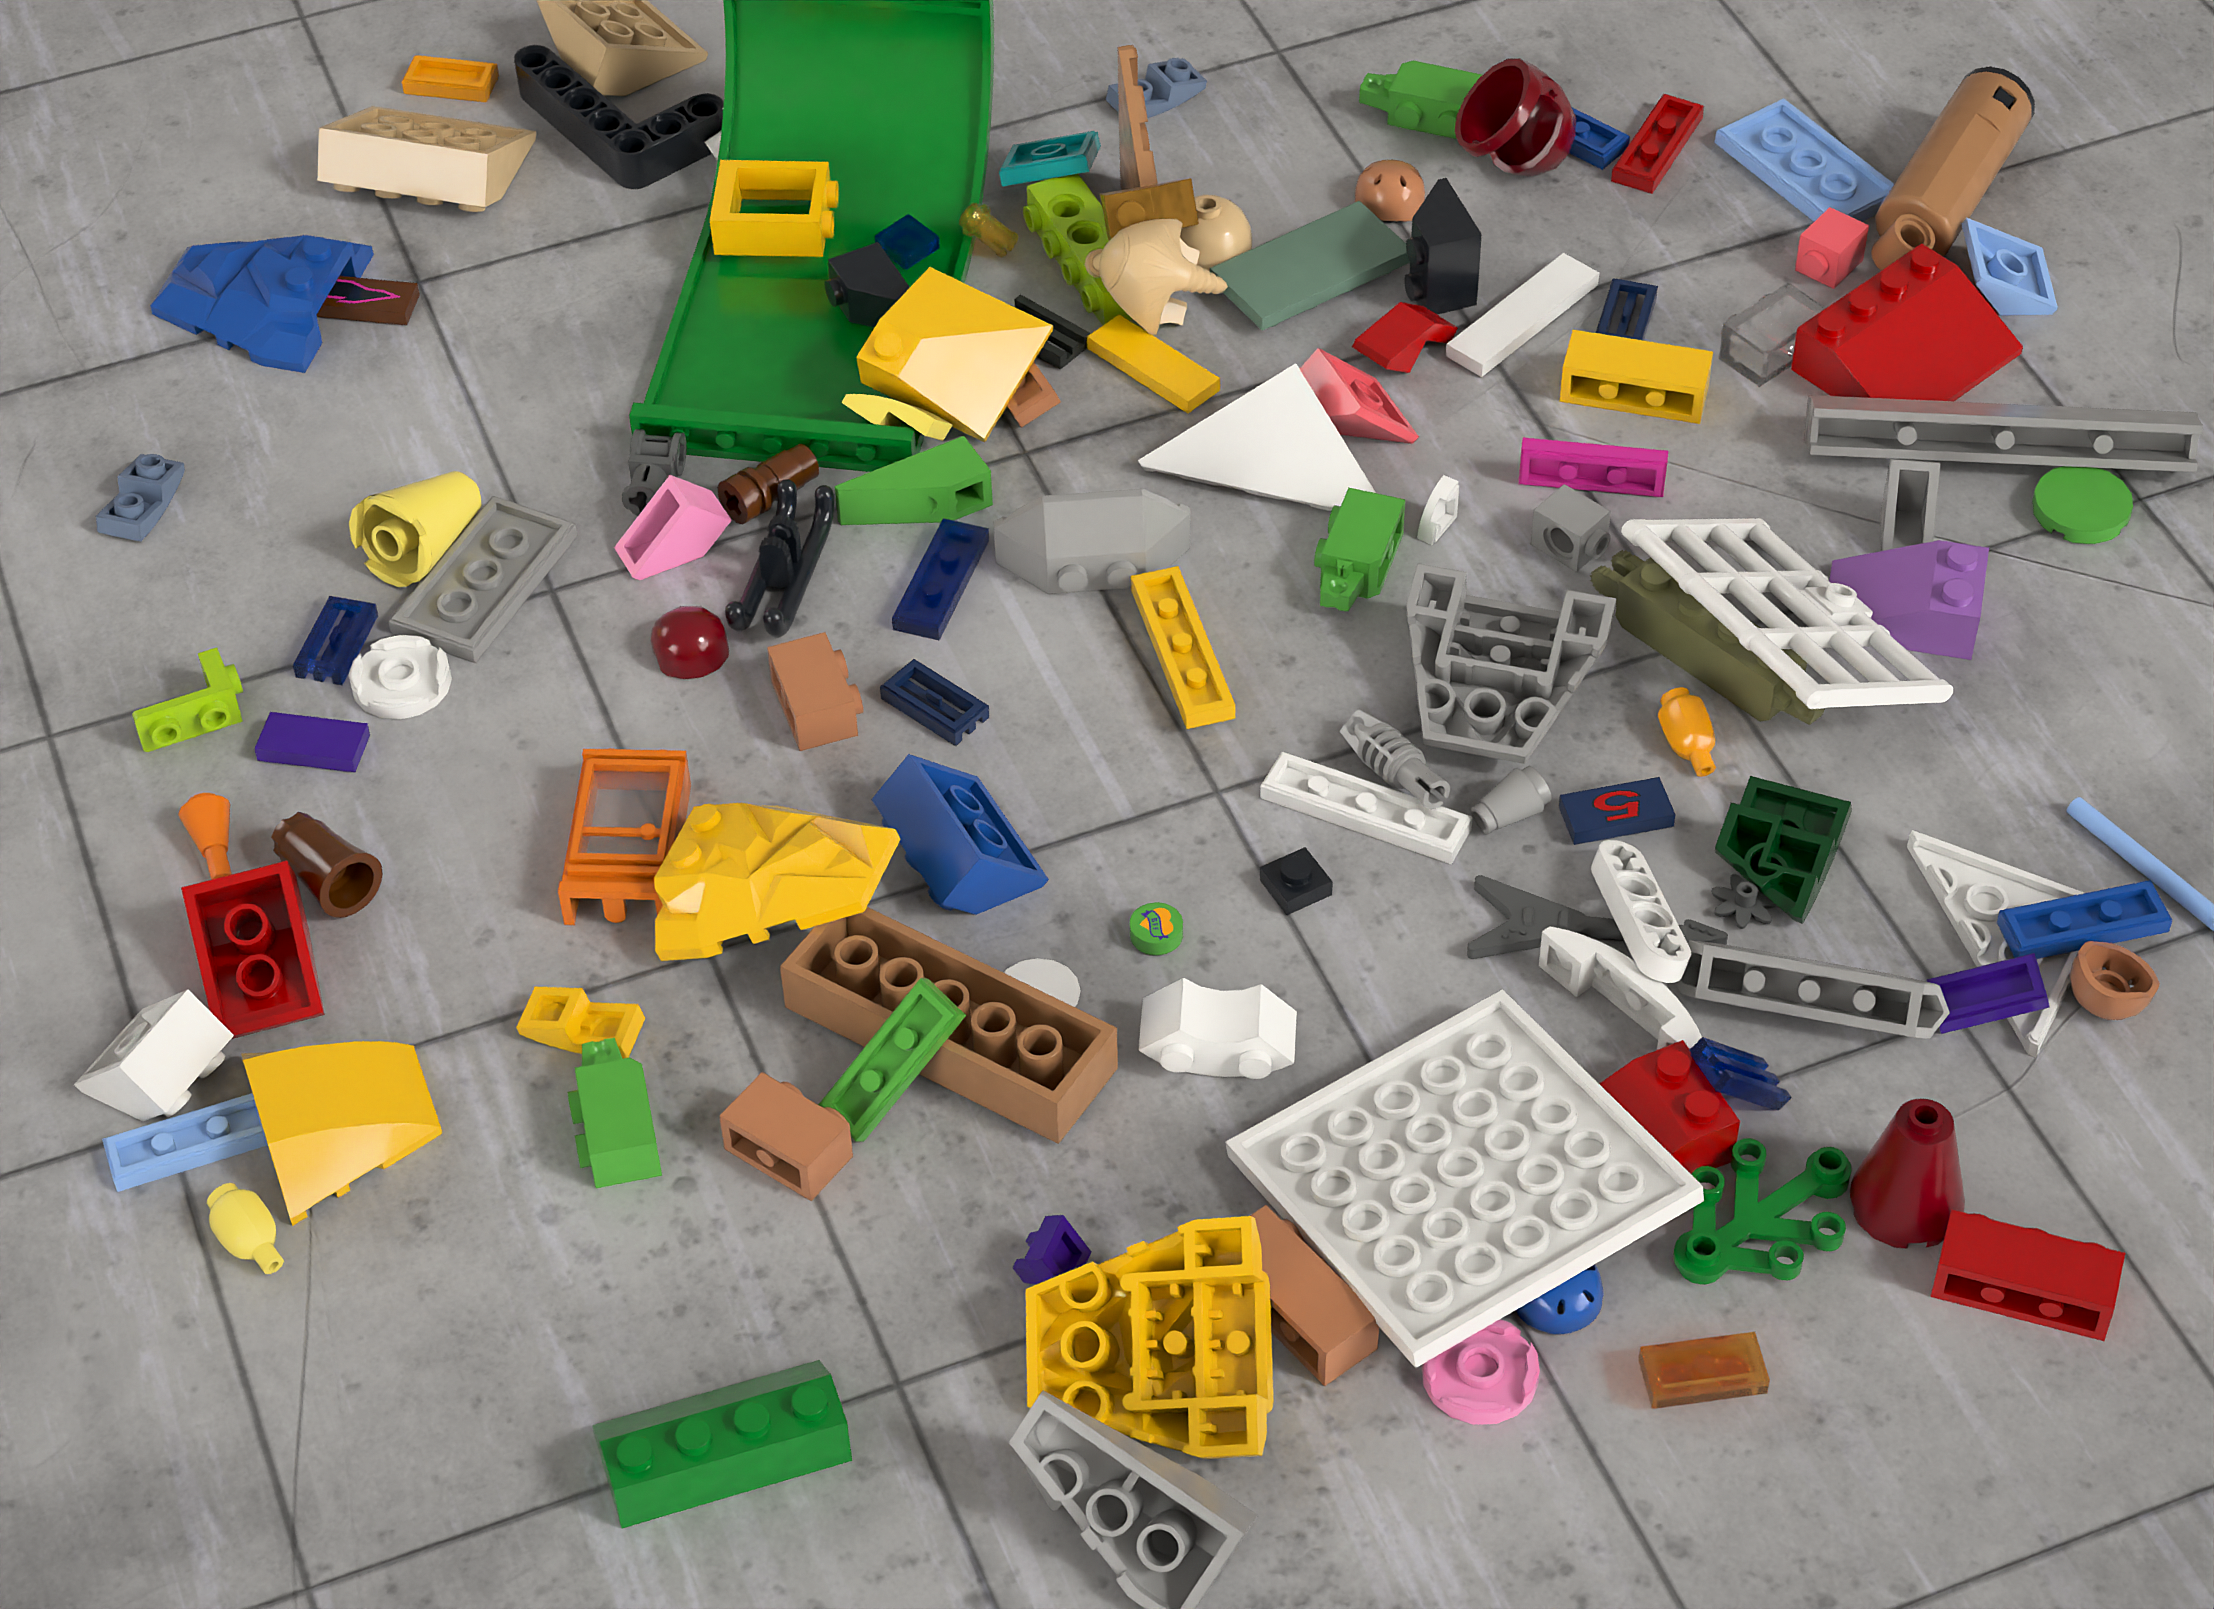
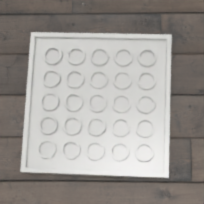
M1503 989L1225 1142L1227 1154L1231 1161L1283 1219L1290 1220L1298 1228L1304 1242L1319 1257L1324 1259L1329 1267L1352 1288L1374 1316L1376 1324L1415 1368L1704 1201L1703 1186Z

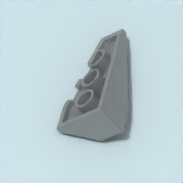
M1045 1391L1039 1394L1009 1441L1010 1445L1054 1501H1060L1082 1530L1080 1535L1092 1551L1096 1548L1118 1576L1116 1582L1127 1596L1145 1609H1196L1258 1516L1208 1480Z

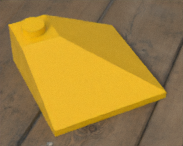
M929 267L880 318L856 357L860 380L862 384L895 400L924 409L951 423L953 428L985 443L1053 331V325Z

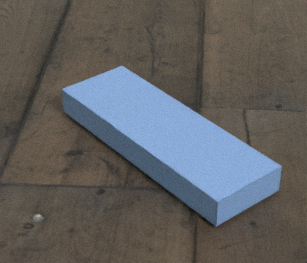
M253 1093L102 1139L117 1192L268 1145Z

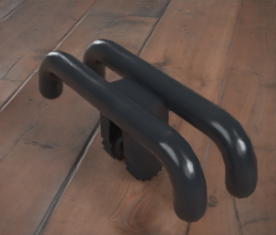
M784 479L778 484L776 515L768 525L767 531L769 533L767 538L765 537L759 546L758 552L760 554L739 602L732 601L725 607L727 623L733 630L743 631L751 625L767 586L784 588L785 590L778 607L769 608L764 612L763 622L766 632L772 637L779 638L789 631L831 529L834 514V493L831 487L827 485H821L815 490L813 522L801 550L799 527L794 522L797 506V487L789 479Z

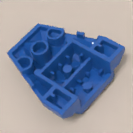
M309 235L253 242L237 241L190 246L186 248L150 305L153 315L195 335L204 330L215 335L218 346L230 350L233 344L249 351L250 360L261 366L305 373L322 345L316 316L339 276L361 278L374 255L373 248L369 245Z

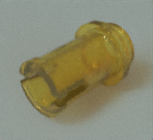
M976 202L972 203L966 208L959 220V224L963 227V233L969 237L974 235L992 249L997 256L1001 258L1006 256L1007 251L1003 248L1005 247L1008 251H1011L1018 241V234L991 215L989 206L985 204L979 205Z

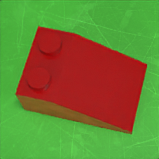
M288 861L181 887L209 1011L234 1035L232 1039L325 1015L297 877Z
M1684 1040L1633 1059L1599 1083L1690 1174L1702 1166L1718 1168L1730 1163L1732 1149L1737 1142L1740 1120Z

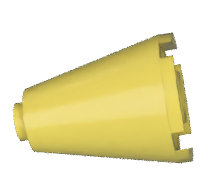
M453 471L370 495L352 509L349 520L351 541L355 549L362 546L369 558L364 564L370 572L385 583L397 587H407L427 576L481 508L479 488L467 475Z

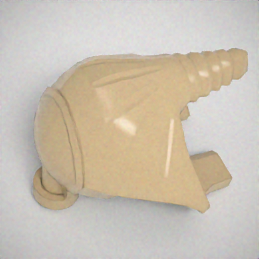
M1154 219L1121 229L1107 242L1104 249L1091 251L1085 259L1087 272L1093 277H1101L1104 287L1119 306L1153 336L1157 335L1160 324L1183 325L1187 302L1170 297L1173 292L1182 290L1183 292L1190 291L1191 293L1197 291L1200 294L1203 292L1206 294L1211 292L1219 294L1223 293L1227 288V283L1221 277L1197 265L1200 250L1188 247L1180 239L1183 223L1177 219Z

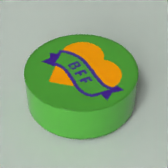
M1160 902L1140 906L1133 912L1130 918V939L1132 944L1139 951L1149 955H1164L1174 951L1183 939V919L1181 914L1173 906Z

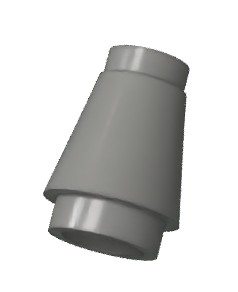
M1527 766L1522 770L1514 768L1478 804L1471 808V814L1477 826L1485 834H1489L1494 830L1542 813L1544 805L1551 801V793L1545 780L1532 766Z

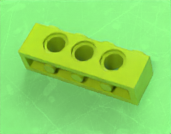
M1073 174L1055 177L1028 185L1027 205L1023 207L1025 223L1031 232L1036 231L1039 235L1047 256L1050 259L1055 258L1061 266L1066 283L1069 286L1074 285L1078 290L1085 310L1088 313L1093 312L1102 326L1118 314L1131 320L1132 318L1119 306L1104 287L1101 277H1093L1086 270L1085 259L1087 255L1093 250L1104 249L1109 240L1107 238L1102 205L1080 175Z

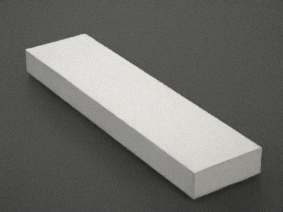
M1562 253L1446 344V357L1483 377L1598 286L1599 272Z
M1285 752L1280 753L1260 786L1261 799L1451 865L1472 829V816L1443 806H1439L1436 809H1427L1416 797Z

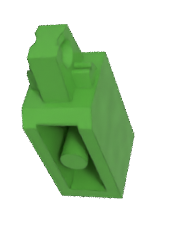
M1412 60L1402 63L1397 74L1380 75L1367 73L1360 86L1359 103L1387 112V125L1457 139L1454 132L1457 113L1465 96L1482 74Z
M1348 487L1341 506L1334 505L1331 510L1328 522V538H1320L1315 552L1314 566L1321 568L1320 606L1349 611L1357 597L1368 599L1381 593L1403 536L1405 499Z
M615 1038L582 1044V1066L575 1067L578 1090L567 1092L573 1125L584 1123L585 1128L584 1134L575 1135L580 1168L592 1167L595 1188L662 1176L642 1064L630 1057L623 1059Z

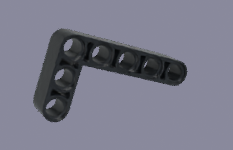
M529 45L521 48L514 55L521 98L622 187L627 189L647 187L712 154L705 141L722 130V108L724 107V102L721 97L710 93L698 94L636 124L549 48L541 45Z

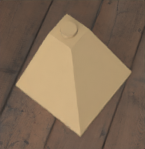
M536 0L560 58L605 97L606 95L626 96L706 61L708 52L648 0Z

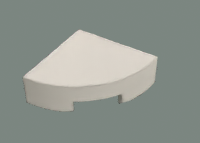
M1445 475L1439 480L1422 514L1417 539L1433 545L1457 518L1459 496L1457 480Z

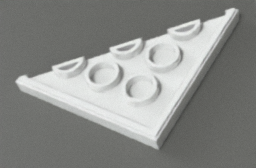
M1296 363L1138 460L1145 471L1175 475L1181 479L1213 486L1230 487L1243 490L1246 493L1277 500L1285 499L1331 511L1334 505L1341 506L1348 487L1376 493Z
M1912 830L1909 835L1907 844L1909 852L1977 967L2014 958L1997 925L2000 910L2084 894V892L1917 831ZM2078 951L2036 959L2050 1008L2007 1018L2028 1055L2036 1057L2071 984V967Z

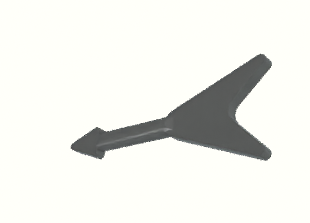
M1482 875L1475 877L1474 890L1504 914L1508 921L1468 943L1467 957L1470 959L1540 948L1542 931L1549 926L1569 930L1590 938L1624 941L1615 920L1612 918L1586 916L1580 911ZM1686 919L1684 925H1679L1687 943L1689 941H1700L1727 945L1728 934L1724 931L1691 919Z

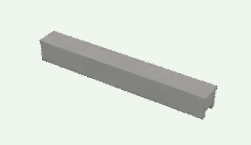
M1808 395L1804 443H1807L1810 455L2197 472L2198 462L2196 455L2199 435H2202L2203 425L2198 418L2197 412Z

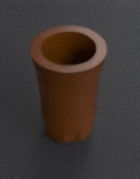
M297 812L290 818L282 819L275 827L271 836L274 841V853L280 857L281 862L288 861L295 875L313 894L326 914L336 918L348 917L362 910L374 898L379 890L383 876L381 863L375 856L355 847L336 834L325 823L314 819L307 813Z

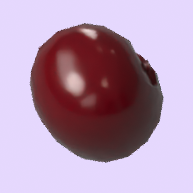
M1521 58L1506 59L1492 66L1476 81L1467 93L1457 113L1454 132L1459 145L1473 157L1490 154L1493 164L1502 171L1513 175L1529 177L1556 169L1568 156L1576 136V116L1562 87L1546 73Z

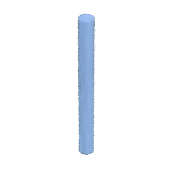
M2077 797L2069 804L2066 812L2214 931V904L2083 798Z

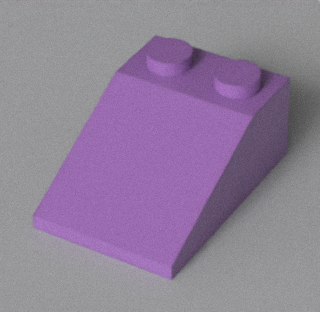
M1937 540L1832 560L1829 582L1843 584L1852 588L1857 593V598L1873 611L1871 619L1878 625L1886 628L1890 632V636L1906 650L1971 660L1981 617L1989 548Z

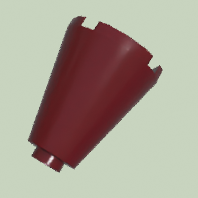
M1919 1098L1907 1101L1901 1105L1853 1176L1850 1186V1198L1854 1207L1853 1215L1858 1225L1874 1239L1894 1248L1907 1249L1909 1243L1926 1242V1248L1936 1246L1944 1240L1951 1209L1964 1212L1965 1198L1954 1119L1949 1110L1936 1101Z

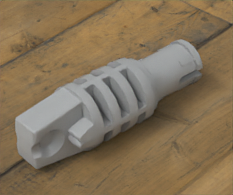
M1357 709L1352 714L1350 720L1344 724L1340 730L1342 736L1361 761L1391 787L1407 789L1427 809H1436L1443 804L1441 800L1431 793L1432 789L1437 790L1446 799L1448 798L1450 784L1426 765L1422 751L1392 725L1380 721L1361 709Z

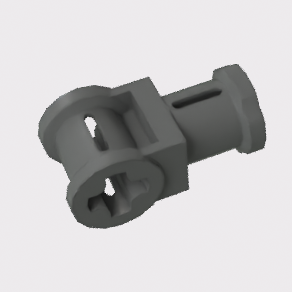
M644 429L634 430L628 460L631 484L625 487L622 493L624 507L634 515L639 516L647 505V497L652 499L669 475L677 478L682 475L687 449L684 433L676 432L673 437L646 435Z

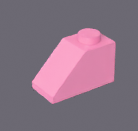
M669 475L614 549L632 577L637 580H643L704 557L732 520L711 490Z

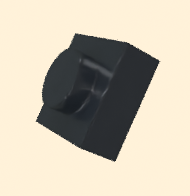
M1306 847L1260 867V882L1286 915L1332 895L1333 881Z

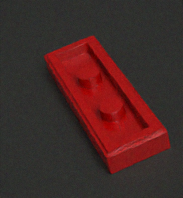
M1663 94L1613 167L1611 181L1653 194L1703 119L1704 106Z

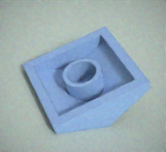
M1969 218L1963 221L1961 225L1975 284L2001 316L2052 315L2058 309L2042 247Z

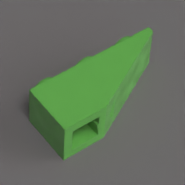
M964 436L834 486L837 518L840 525L952 522L993 505L991 470Z

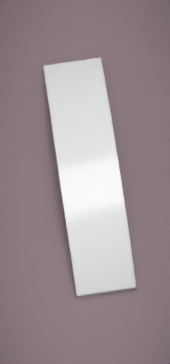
M1551 926L1542 931L1539 957L1540 968L1576 997L1590 987H1594L1658 1040L1657 1050L1684 1040L1706 1071L1708 1053L1704 1040L1688 1011L1662 982L1646 976L1639 970L1633 959L1600 941L1579 933Z

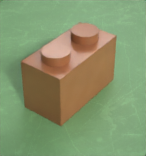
M826 632L767 647L771 682L799 751L858 736L856 715L863 713L862 699L857 685L847 684L846 679H848L849 675L841 649L833 651Z
M763 1072L719 1116L725 1150L810 1201L821 1192L853 1157L850 1125L838 1111L830 1107L823 1108L804 1097L791 1083L785 1081L780 1083Z

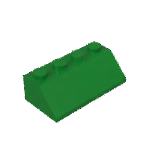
M820 1360L592 1425L621 1529L852 1461L847 1419L833 1378Z

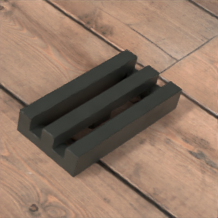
M1021 294L1014 299L1015 308L1053 325V331L1038 354L1039 358L1062 369L1087 349V336L1091 334L1090 332Z

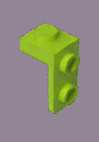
M217 647L197 653L207 688L133 712V720L145 752L243 722L236 694L243 692L240 678L234 664L224 666Z

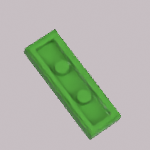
M920 978L818 1105L823 1108L830 1107L838 1111L849 1123L851 1137L855 1141L864 1142L966 1015L929 979Z

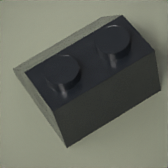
M1447 178L1437 180L1413 216L1411 238L1406 241V251L1410 261L1409 274H1406L1404 277L1407 296L1410 301H1416L1418 305L1426 307L1437 315L1477 305L1482 234Z

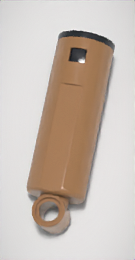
M1989 66L1977 68L1963 78L1876 213V229L1880 238L1873 244L1871 253L1875 265L1880 270H1883L1921 243L1941 256L1948 253L1962 231L1961 224L1966 218H1970L2035 114V100L2032 93L2018 76L2005 69Z

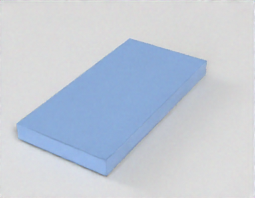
M1784 98L1716 131L1715 144L1813 222L1829 207L1863 222L1876 215L1882 202L1894 185L1889 179Z

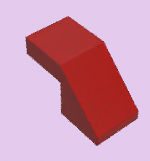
M1399 302L1358 336L1352 348L1385 369L1410 373L1426 340L1447 344L1453 339L1458 327L1424 306Z

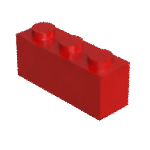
M1951 1209L1930 1297L2105 1341L2115 1309L2125 1253L2108 1249L2098 1243H2084L2048 1234L2038 1228H2024L1992 1220L1982 1214H1969Z

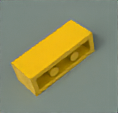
M1572 330L1562 369L1559 402L1700 424L1709 387L1713 351Z

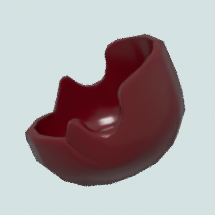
M680 606L669 611L655 622L651 630L653 652L659 663L660 670L667 676L680 679L704 677L719 670L729 657L727 635L721 619L702 606Z

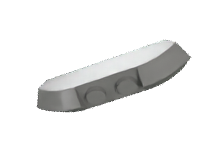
M1688 942L1691 957L1680 981H1677L1680 994L1697 999L1913 1038L1930 1039L1950 1013L1938 984L1874 970L1709 942Z

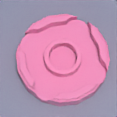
M1499 1319L1423 1363V1387L1433 1404L1451 1418L1473 1425L1498 1424L1517 1416L1532 1402L1539 1383L1540 1374L1536 1349L1531 1342L1529 1345L1527 1340L1520 1336L1521 1330L1510 1322Z

